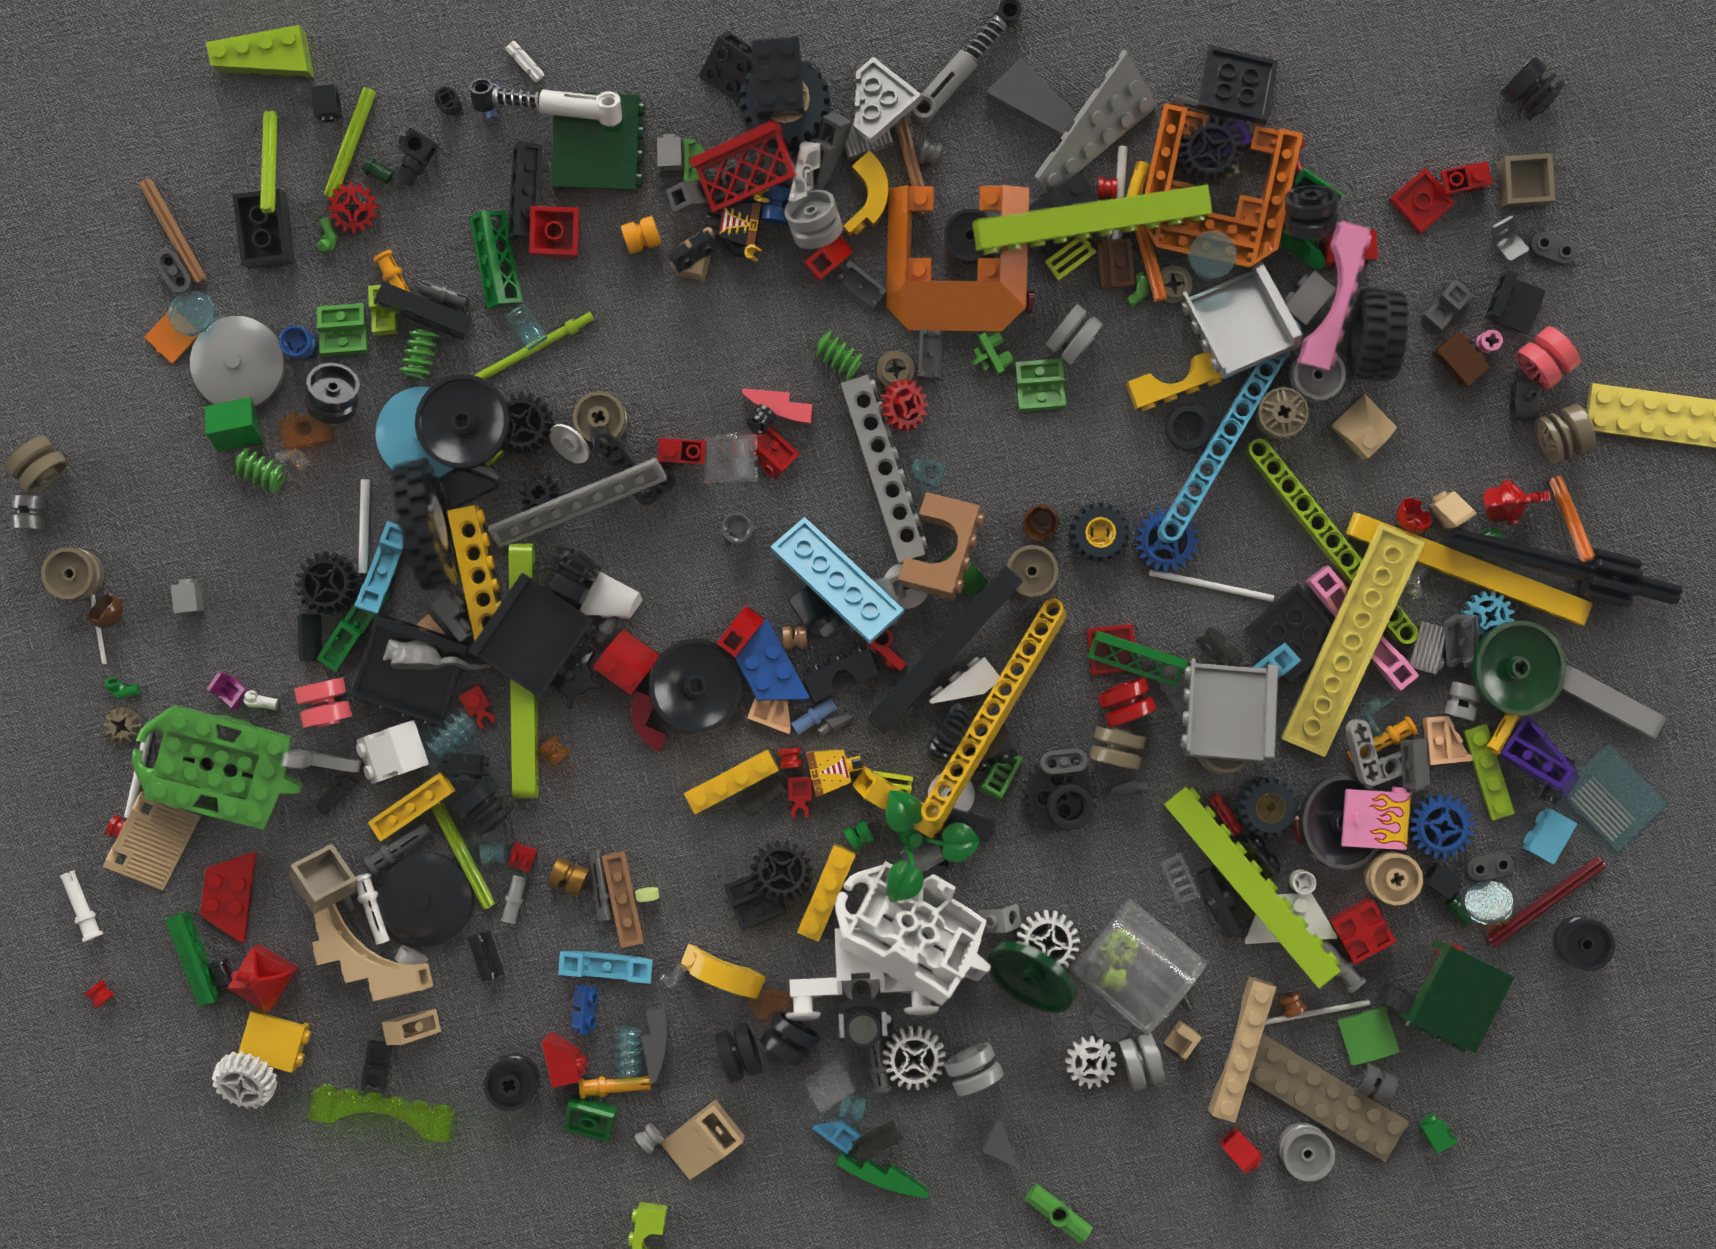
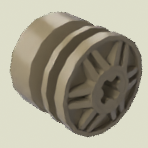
M1281 387L1273 389L1263 396L1252 415L1254 427L1259 434L1267 439L1280 440L1295 435L1303 429L1308 420L1309 409L1307 401L1301 393L1292 388ZM1285 409L1287 414L1279 417L1278 412Z
M1572 404L1560 409L1558 415L1550 413L1547 417H1540L1535 421V431L1539 444L1545 456L1553 464L1571 459L1573 452L1576 455H1581L1596 447V435L1587 413L1579 404Z

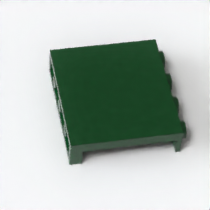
M580 93V94L600 95L601 93ZM618 94L621 103L622 120L614 126L603 125L599 120L553 115L551 187L554 191L573 188L632 190L634 193H638V187H642L643 174L639 172V163H643L644 158L643 149H640V140H644V125L640 124L641 116H645V102H641L638 94Z
M1435 938L1432 947L1441 952L1408 1016L1399 1011L1397 1015L1405 1019L1403 1022L1405 1025L1415 1030L1419 1026L1421 1027L1419 1031L1432 1038L1436 1034V1039L1447 1045L1453 1042L1452 1047L1464 1053L1466 1049L1476 1053L1514 977Z

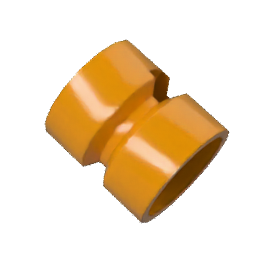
M653 216L642 218L638 225L635 222L621 225L630 255L643 251L645 245L648 248L662 245Z

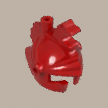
M1511 479L1501 481L1502 486L1488 488L1483 497L1485 513L1488 519L1493 523L1508 520L1509 525L1518 524V519L1524 513L1527 504L1551 500L1550 491L1525 494L1518 486L1512 484Z

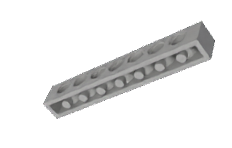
M868 375L841 383L842 391L897 561L901 563L904 562L905 557L914 559L925 555L924 550L928 549L924 535H919L917 528L921 527L917 513L912 514L910 505L914 504L910 491L905 492L903 483L907 481L903 468L898 469L896 464L899 456L896 447H891L888 439L892 437L889 425H884L881 418L884 409L879 407L882 403L881 401L876 402L874 393L878 392L874 379L869 380ZM860 396H867L871 403L868 407L861 408L857 404V399ZM874 418L878 423L877 428L867 430L864 426L865 420ZM876 440L882 441L885 445V449L880 453L874 452L871 448L872 443ZM884 462L889 463L892 466V472L889 475H882L878 470L880 464ZM889 485H896L899 488V495L897 497L891 498L887 496L886 488ZM902 507L906 510L907 515L903 520L894 518L893 510L895 508ZM909 529L913 532L914 538L911 542L906 543L901 540L900 533L903 530Z

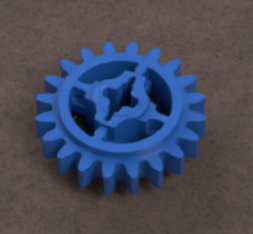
M1170 507L1166 508L1165 514L1162 513L1160 508L1156 509V517L1149 512L1147 514L1149 521L1145 519L1140 520L1144 528L1138 527L1135 529L1141 536L1134 537L1133 539L1140 542V545L1136 546L1135 550L1143 551L1138 558L1147 557L1145 565L1148 566L1153 562L1154 571H1157L1161 565L1164 573L1168 571L1169 566H1171L1173 572L1177 571V564L1183 568L1186 567L1184 559L1188 561L1193 560L1189 553H1195L1198 550L1192 545L1200 542V540L1193 538V535H1196L1199 530H1191V527L1195 524L1192 521L1188 523L1182 533L1185 537V544L1181 553L1178 550L1179 539L1170 543V546L1162 544L1157 531ZM1165 527L1166 535L1174 537L1175 530H1169ZM1153 528L1155 530L1156 539L1154 543L1149 546L1148 537L1151 529ZM1159 550H1165L1173 558L1162 559L1154 553Z
M1436 794L1435 801L1431 796H1426L1427 804L1419 801L1418 804L1421 809L1413 808L1412 811L1416 814V817H1409V820L1414 822V826H1410L1408 830L1415 832L1410 839L1419 840L1415 847L1418 849L1424 847L1423 854L1425 855L1431 852V856L1437 859L1440 853L1443 859H1447L1449 852L1451 856L1456 857V849L1465 851L1462 843L1471 844L1470 840L1467 839V835L1475 834L1469 830V827L1474 826L1475 823L1468 821L1473 816V813H1464L1468 806L1466 804L1459 806L1460 799L1454 798L1452 800L1451 795L1446 794L1443 799L1441 794ZM1440 808V812H1437L1434 817L1427 818L1433 810ZM1450 810L1456 815L1458 825L1452 822L1451 815H1449ZM1433 824H1445V826L1450 828L1439 829ZM1424 827L1430 829L1433 843L1427 838ZM1456 834L1450 842L1443 844L1447 837Z

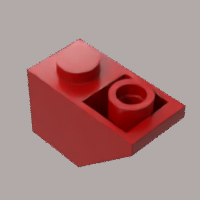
M1488 161L1440 171L1445 195L1466 194L1485 190L1493 184Z
M839 235L836 240L823 246L809 257L803 265L818 282L854 251L842 236Z
M659 438L657 460L659 463L705 465L706 441Z
M745 606L718 640L717 644L734 657H737L765 619L748 606Z
M1236 1126L1219 1141L1221 1147L1246 1174L1249 1171H1254L1261 1164L1260 1160L1263 1156Z

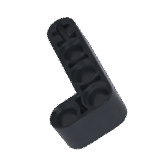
M597 426L591 431L590 440L595 449L615 474L637 465L607 427ZM601 437L607 440L609 444L607 448L604 445V443L601 440H599ZM615 454H622L619 460H611ZM660 463L664 472L668 474L667 480L649 487L650 490L645 495H641V491L634 493L633 495L638 502L643 505H650L675 486L676 477L667 464Z

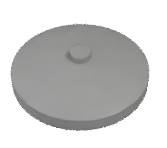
M229 316L214 321L198 335L191 350L190 371L193 381L201 394L214 404L252 397L254 407H258L267 402L277 392L285 375V353L279 345L278 337L266 325L249 317Z

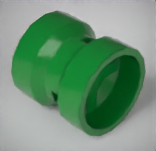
M865 820L859 822L854 828L849 827L844 830L854 851L860 849L864 843L875 841Z

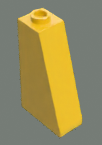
M866 766L863 767L852 784L866 800L885 811L889 791H903ZM932 809L929 813V818H935L939 813ZM924 818L921 822L913 824L916 830L931 839L943 826V824L932 826Z

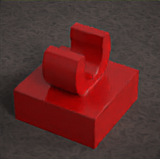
M514 842L507 865L530 872L538 849Z

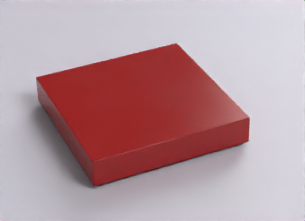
M1424 168L1388 199L1418 235L1456 204L1450 195H1445L1444 188L1427 168Z
M1133 623L1086 629L1088 653L1096 631L1135 643ZM1097 643L1094 655L1103 658L1111 654L1107 644ZM1112 646L1114 652L1120 649ZM1123 650L1116 654L1120 664L1126 665L1134 661L1129 651ZM1113 656L1108 658V660L1116 662ZM1089 658L1091 675L1126 671ZM1133 664V665L1130 666V667H1133V668L1138 669L1137 666H1136V664Z

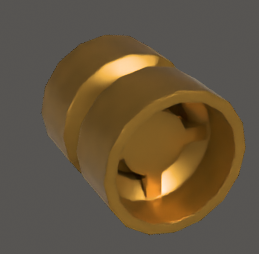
M558 857L547 885L558 890L565 888L566 893L578 897L590 869L579 864L572 866L571 861Z

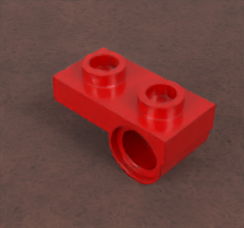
M886 629L884 632L888 634L889 640L885 645H879L874 640L866 646L875 655L880 652L886 657L883 662L893 671L896 667L901 671L906 663L889 648L893 637L891 632Z

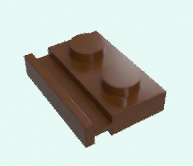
M1131 238L1097 241L1100 289L1134 287Z

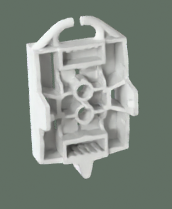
M885 861L882 865L857 872L850 876L843 885L844 889L851 891L855 884L865 883L868 885L869 890L857 913L854 915L847 912L845 908L848 895L844 892L838 894L835 906L842 935L839 946L941 1006L951 996L963 977L979 981L990 970V965L977 954L987 920L953 899L955 886L933 874L924 879L922 890L915 897L891 902L887 896L886 884L889 870L893 866L892 864ZM885 915V916L889 917L890 919H892L893 921L890 922L889 920L885 919V918L882 917V916ZM901 921L907 923L909 928L903 926ZM855 925L892 947L888 948L880 942L864 934L863 932L857 930L856 928H854ZM922 933L926 934L929 940L925 939ZM936 945L940 947L941 949H943L942 952L933 946ZM918 963H921L922 965L931 969L932 972H929L926 969L920 967Z

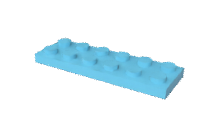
M805 517L771 546V551L869 644L904 613V609Z

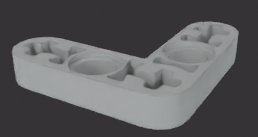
M1359 719L1349 721L1345 730L1359 782L1375 786L1402 776L1401 751L1378 759L1369 724ZM1360 726L1361 730L1358 731V734H1355V730ZM1366 746L1368 755L1362 759L1359 751L1361 747ZM1389 761L1394 765L1393 771L1390 774L1385 770V766ZM1369 771H1372L1370 779L1366 778V775L1369 774Z
M306 750L285 752L282 760V765L287 767L305 768L312 765L349 772H360L362 760Z

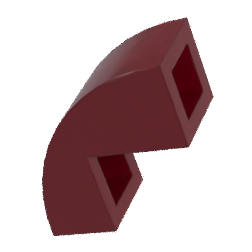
M637 689L634 692L631 704L634 727L648 746L660 752L669 734L648 725L654 708L649 694Z

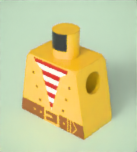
M844 749L806 752L816 797L851 783L850 772L863 769L860 756L846 759Z

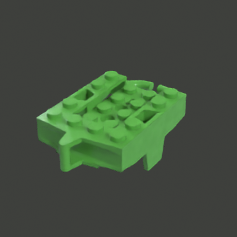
M178 705L171 706L147 722L137 736L136 741L146 743L151 732L160 731L163 733L164 736L155 767L147 768L142 763V750L133 749L132 753L133 769L145 792L144 799L262 830L267 825L280 793L297 794L303 786L300 781L286 775L287 766L282 765L283 754L290 751L292 736L251 725L249 721L228 715H213ZM220 725L241 730L242 732L236 740L222 737ZM187 757L194 758L195 762L184 761V759ZM203 758H211L214 762V767L212 769L204 768L202 765ZM227 764H234L237 767L238 772L236 775H229L226 772L225 767ZM250 773L254 774L253 778H249L243 776V774ZM203 794L217 798L218 804H215L216 800L209 798L208 802L198 799Z

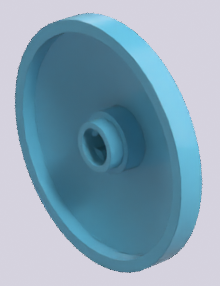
M430 387L406 389L392 397L380 412L376 424L378 450L383 460L392 470L394 464L427 458L435 470V476L437 475L439 479L455 470V468L444 466L431 458L420 445L415 430V414L418 404Z

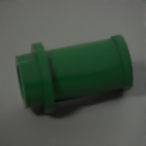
M367 158L362 166L365 175L368 176L370 174L386 185L393 177V170L377 163L375 158Z
M1452 897L1446 901V911L1451 912L1462 927L1468 926L1474 920V917L1463 906L1461 898Z

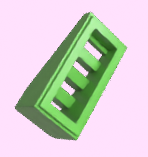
M1020 756L1013 757L1011 761L1014 763L1013 767L1007 763H998L991 766L979 791L997 801L1001 800L1023 758ZM998 765L1008 770L1009 774L997 769ZM995 774L1004 779V783L993 778V775ZM991 783L996 787L1000 788V790L997 791L994 788L988 786V784Z

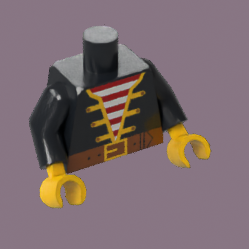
M769 189L722 209L721 215L707 214L706 227L719 229L718 238L721 240L722 246L734 256L749 258L754 262L758 261V258L754 257L756 251H762L756 246L762 209L761 203L758 202H769V199L763 198L764 192H769Z

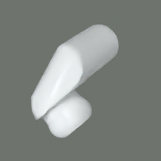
M252 690L247 691L243 699L244 703L252 708H265L276 711L279 705V699L260 696Z

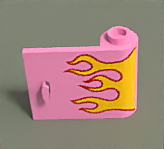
M1392 787V791L1387 792L1345 789L1341 846L1407 850L1411 793L1406 792L1407 788Z

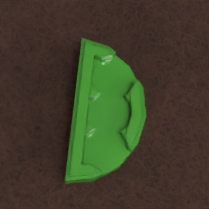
M684 138V181L700 180L696 168L691 166L689 158L704 152V149L696 141Z

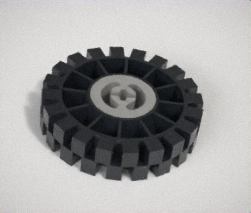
M427 458L394 464L391 475L393 482L391 483L392 492L395 497L393 499L394 508L399 516L396 519L398 528L403 534L401 540L404 550H407V560L410 568H413V575L416 581H418L420 588L424 591L455 585L458 580L457 556L452 541L453 538L447 514L448 509H445L446 501L443 491H440V483L437 475L435 476L432 464H430Z

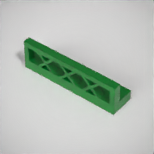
M505 210L480 211L470 216L486 309H493L506 304L522 303L511 240H508V222ZM491 217H499L500 228L498 230L492 225ZM497 239L504 244L505 250L503 253L496 248L495 242ZM502 262L508 266L509 273L507 276L500 270ZM506 285L512 289L514 298H506L504 291Z
M1100 631L1095 632L1087 658L1175 687L1178 686L1183 669L1186 670L1188 660ZM1097 643L1107 644L1111 654L1103 658L1094 655ZM1112 646L1120 649L1114 652ZM1123 650L1129 651L1134 661L1126 665L1120 664L1116 654ZM1134 653L1141 655L1142 657L1136 659ZM1113 656L1116 662L1108 660V658ZM1145 658H1150L1156 668L1145 672L1142 671L1138 662ZM1156 661H1159V662H1162V663H1165V664H1163V665H1161V666H1158V664H1157ZM1133 664H1136V666H1137L1138 669L1133 668V667H1130V666L1133 665ZM1168 665L1177 667L1174 680L1164 678L1160 669ZM1158 671L1160 676L1154 675L1152 673Z
M190 910L165 919L198 1007L207 1003H213L222 998L220 988H215L214 986L216 982L211 969L207 968L210 962Z

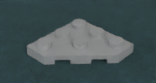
M874 57L856 71L855 132L872 145L922 101V94Z

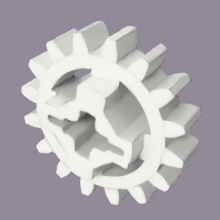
M1090 1036L1089 1041L1081 1037V1044L1074 1041L1075 1049L1067 1050L1071 1057L1065 1058V1062L1071 1065L1066 1067L1067 1072H1073L1071 1075L1073 1081L1077 1078L1079 1079V1086L1086 1082L1089 1089H1091L1092 1083H1096L1099 1088L1101 1087V1080L1108 1083L1107 1075L1115 1074L1111 1067L1117 1066V1063L1111 1059L1116 1055L1114 1052H1108L1111 1046L1109 1043L1103 1046L1104 1041L1101 1038L1095 1042L1093 1036ZM1095 1047L1096 1049L1092 1051L1086 1050L1085 1048ZM1077 1055L1080 1056V1063L1077 1065L1078 1067L1075 1066ZM1104 1057H1106V1065L1103 1070L1101 1063L1105 1059ZM1088 1058L1094 1060L1095 1065L1088 1064L1086 1060ZM1087 1074H1095L1096 1076L1087 1077L1086 1075H1087Z

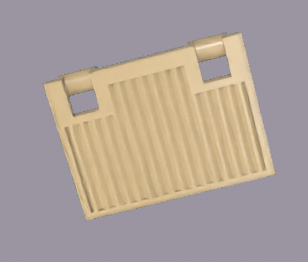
M141 791L131 808V812L114 845H112L103 867L163 891L201 815L189 810L144 799L145 792ZM145 802L153 805L148 815L141 812ZM119 853L127 855L123 865L115 862Z

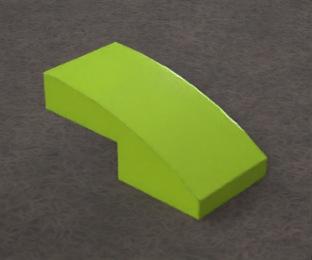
M381 285L368 286L373 335L397 334L396 313L374 305L376 294Z

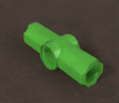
M1038 1183L1028 1191L1025 1201L1046 1216L1053 1225L1060 1227L1080 1244L1088 1238L1093 1227L1068 1208L1065 1202L1058 1200ZM1057 1209L1065 1211L1064 1215L1059 1218L1054 1217L1053 1212Z

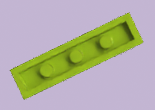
M1487 724L1462 730L1468 751L1473 757V768L1489 819L1493 821L1515 814L1497 755L1486 748L1491 740Z

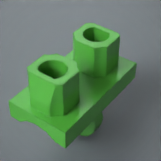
M999 332L979 335L978 340L986 354L982 353L980 347L974 349L973 351L977 358L972 361L973 365L981 364L983 370L986 371L990 368L987 359H989L997 376L1002 374L1005 368L1014 362L1009 351L997 356L994 347L1004 343L1002 336Z

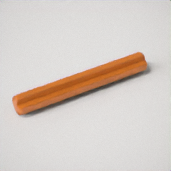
M1138 226L1135 234L1155 302H1160L1167 298L1152 240L1144 227Z
M1562 476L1553 477L1550 479L1549 484L1582 562L1591 561L1595 555Z

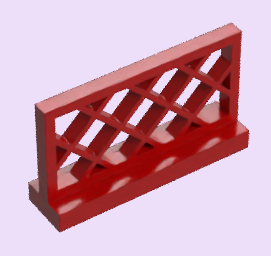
M770 121L689 158L691 166L696 168L712 212L722 210L797 176L781 134L783 130L780 122ZM775 138L779 146L776 155L765 151L768 142ZM750 149L759 151L755 165L745 160ZM764 154L774 158L769 171L759 167ZM731 158L739 161L734 174L724 169L727 160ZM778 161L786 164L788 174L783 176L774 174ZM743 163L753 167L749 180L739 176ZM711 167L718 170L714 183L707 180L704 170ZM758 170L768 174L765 183L761 186L753 183ZM723 173L733 177L728 189L718 185ZM737 179L747 183L745 191L741 195L733 192ZM716 189L727 193L723 203L718 205L714 199Z

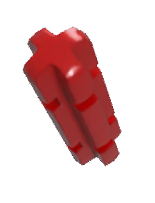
M1213 794L1208 799L1210 805L1216 808L1214 811L1221 822L1232 833L1230 836L1238 835L1242 831V827L1238 822L1234 821L1236 818L1228 805L1222 802L1224 799L1221 794Z

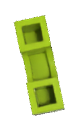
M640 1202L638 1209H633L631 1223H635L634 1232H630L628 1246L632 1247V1249H649L645 1245L644 1238L651 1234L663 1235L668 1206Z

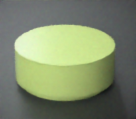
M648 887L636 890V901L650 902L659 898V889Z

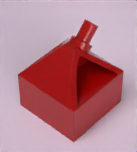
M258 944L251 948L239 970L233 972V980L227 989L268 1013L277 1006L299 967Z

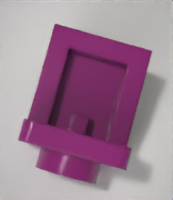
M221 671L216 674L207 687L209 693L217 695L231 708L236 710L243 703L245 693L250 691L237 678Z

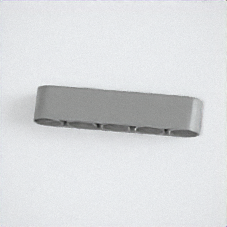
M1566 665L1565 681L1561 691L1649 738H1657L1667 719L1666 717L1585 673Z

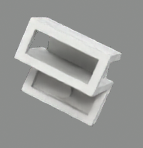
M414 720L356 740L357 753L360 758H363L365 764L364 773L371 784L429 765Z

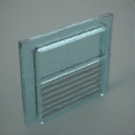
M1609 743L1582 766L1577 772L1580 779L1567 797L1562 796L1615 852H1619L1668 804Z

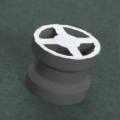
M925 139L919 163L928 162L933 167H937L943 144L938 143L934 145Z

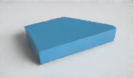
M844 1121L815 1124L812 1128L846 1155L861 1137L859 1132Z

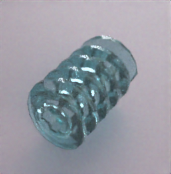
M460 707L458 708L459 717L451 714L453 723L445 720L446 729L438 727L437 730L440 735L437 736L433 733L430 735L433 740L432 743L425 740L428 747L439 757L448 751L455 753L457 750L455 745H463L462 738L468 740L470 738L469 732H477L474 720Z
M629 1025L613 1027L612 1029L619 1031V1034L613 1035L612 1039L619 1040V1043L612 1045V1048L619 1050V1052L612 1054V1057L619 1059V1062L613 1063L612 1067L619 1068V1071L613 1072L612 1076L631 1077L639 1074L642 1068L638 1064L642 1062V1058L638 1055L642 1053V1049L638 1045L642 1043V1040L638 1036L642 1034V1030Z

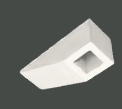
M977 656L967 664L968 669L961 674L958 671L948 679L950 684L944 688L940 685L930 693L932 698L929 699V702L933 704L984 694L996 684L1000 676L985 657L979 659Z

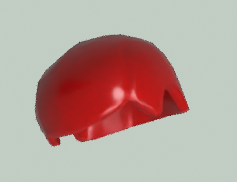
M1404 498L1396 512V521L1401 528L1413 534L1427 531L1432 523L1430 511L1424 512L1421 509L1422 502L1420 500Z

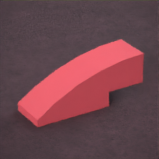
M742 389L743 396L755 405L761 404L769 407L775 416L795 423L811 425L812 404L790 402V393Z

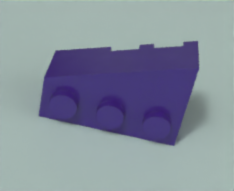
M1529 715L1525 717L1501 751L1502 756L1508 763L1565 797L1568 796L1580 779L1573 766L1539 729Z

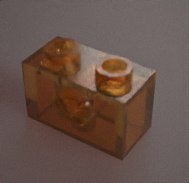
M298 413L285 415L284 420L278 421L283 449L293 450L335 442L332 424L318 421L309 413L300 417ZM305 423H309L311 426V430L307 435L302 433V426Z

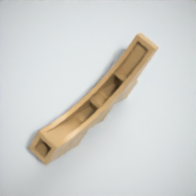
M336 903L314 914L319 941L312 942L317 965L340 960L345 983L368 978L373 1001L433 987L428 963L415 965L396 963L372 952L347 927L336 907Z

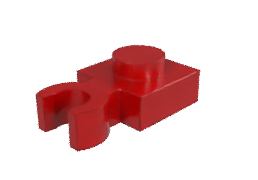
M481 685L458 696L469 716L477 715V725L481 729L485 728L483 723L484 717H489L492 723L496 722L494 714L486 709L492 704Z
M788 777V801H795V805L791 810L792 817H796V810L798 808L804 809L805 817L809 815V808L805 801H812L811 777Z

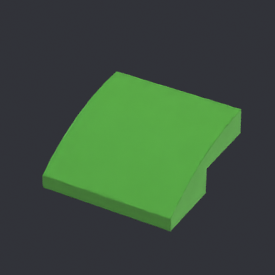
M364 303L317 307V329L319 330V354L321 357L368 354V331Z
M1062 358L1015 362L1019 413L1066 409Z
M1386 1006L1365 1010L1362 1014L1339 1018V1027L1352 1066L1400 1052Z

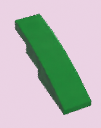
M389 589L385 595L379 612L382 611V609L384 608V606L393 594V592ZM353 605L345 619L340 621L316 659L334 672H337L373 624L377 614L356 608Z
M842 1151L836 1158V1165L878 1187L922 1198H928L930 1195L928 1187L891 1162L884 1169L868 1157H865L860 1164Z

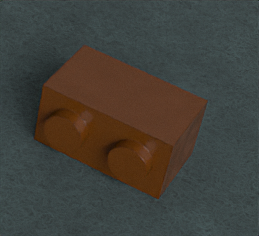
M1457 332L1434 350L1432 354L1456 382L1464 388L1474 382L1490 366L1486 363L1488 362L1487 358L1480 351L1476 352L1471 346L1472 341L1464 333Z

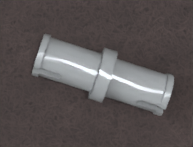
M519 875L512 876L509 893L505 895L504 900L507 901L501 921L516 924L520 904H523L524 901L522 895L527 878Z

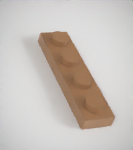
M626 851L602 855L620 947L624 948L643 944L645 941Z

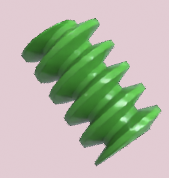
M417 329V331L409 332V335L414 340H407V344L412 349H405L404 353L410 358L402 359V362L407 367H401L399 371L407 376L426 380L422 375L430 374V371L425 368V365L433 364V362L427 359V356H435V353L429 348L437 347L438 345L432 341V338H439L440 335Z
M830 330L819 340L813 351L817 349V358L825 355L823 360L825 364L832 361L831 369L834 370L840 366L838 374L843 375L847 372L846 380L849 381L863 364V362H860L862 354L859 353L855 357L852 356L854 348L852 347L846 351V342L838 345L839 336L831 340L832 331Z
M246 447L237 456L232 466V473L236 471L237 476H244L245 480H252L255 485L261 484L263 489L269 488L270 492L275 494L281 488L286 478V472L282 473L283 465L279 464L274 469L273 460L266 465L265 456L257 460L258 453L254 451L249 456V448Z

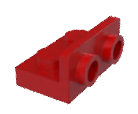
M770 425L765 434L754 433L743 446L746 455L751 460H755L762 467L763 471L775 480L800 455Z

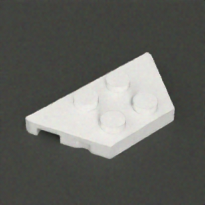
M1299 893L1277 894L1280 899L1285 896L1294 907L1291 909V912L1296 917L1301 915L1309 926L1306 929L1311 935L1316 933L1321 940L1337 939L1335 931L1312 893L1308 895ZM1255 914L1249 932L1245 937V944L1279 942Z

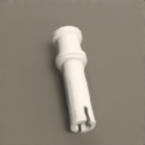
M75 870L60 875L77 916L74 921L75 924H79L83 934L82 941L86 942L103 935V931L99 930L96 923L95 912L89 909Z
M368 872L356 876V889L359 895L357 900L363 904L375 945L389 941L390 938L388 937L376 900L378 892L374 890L370 878L372 873ZM372 911H373L374 914H375V917H376V920H377V923H378L379 930L377 929V926H376V923H375V920H374Z

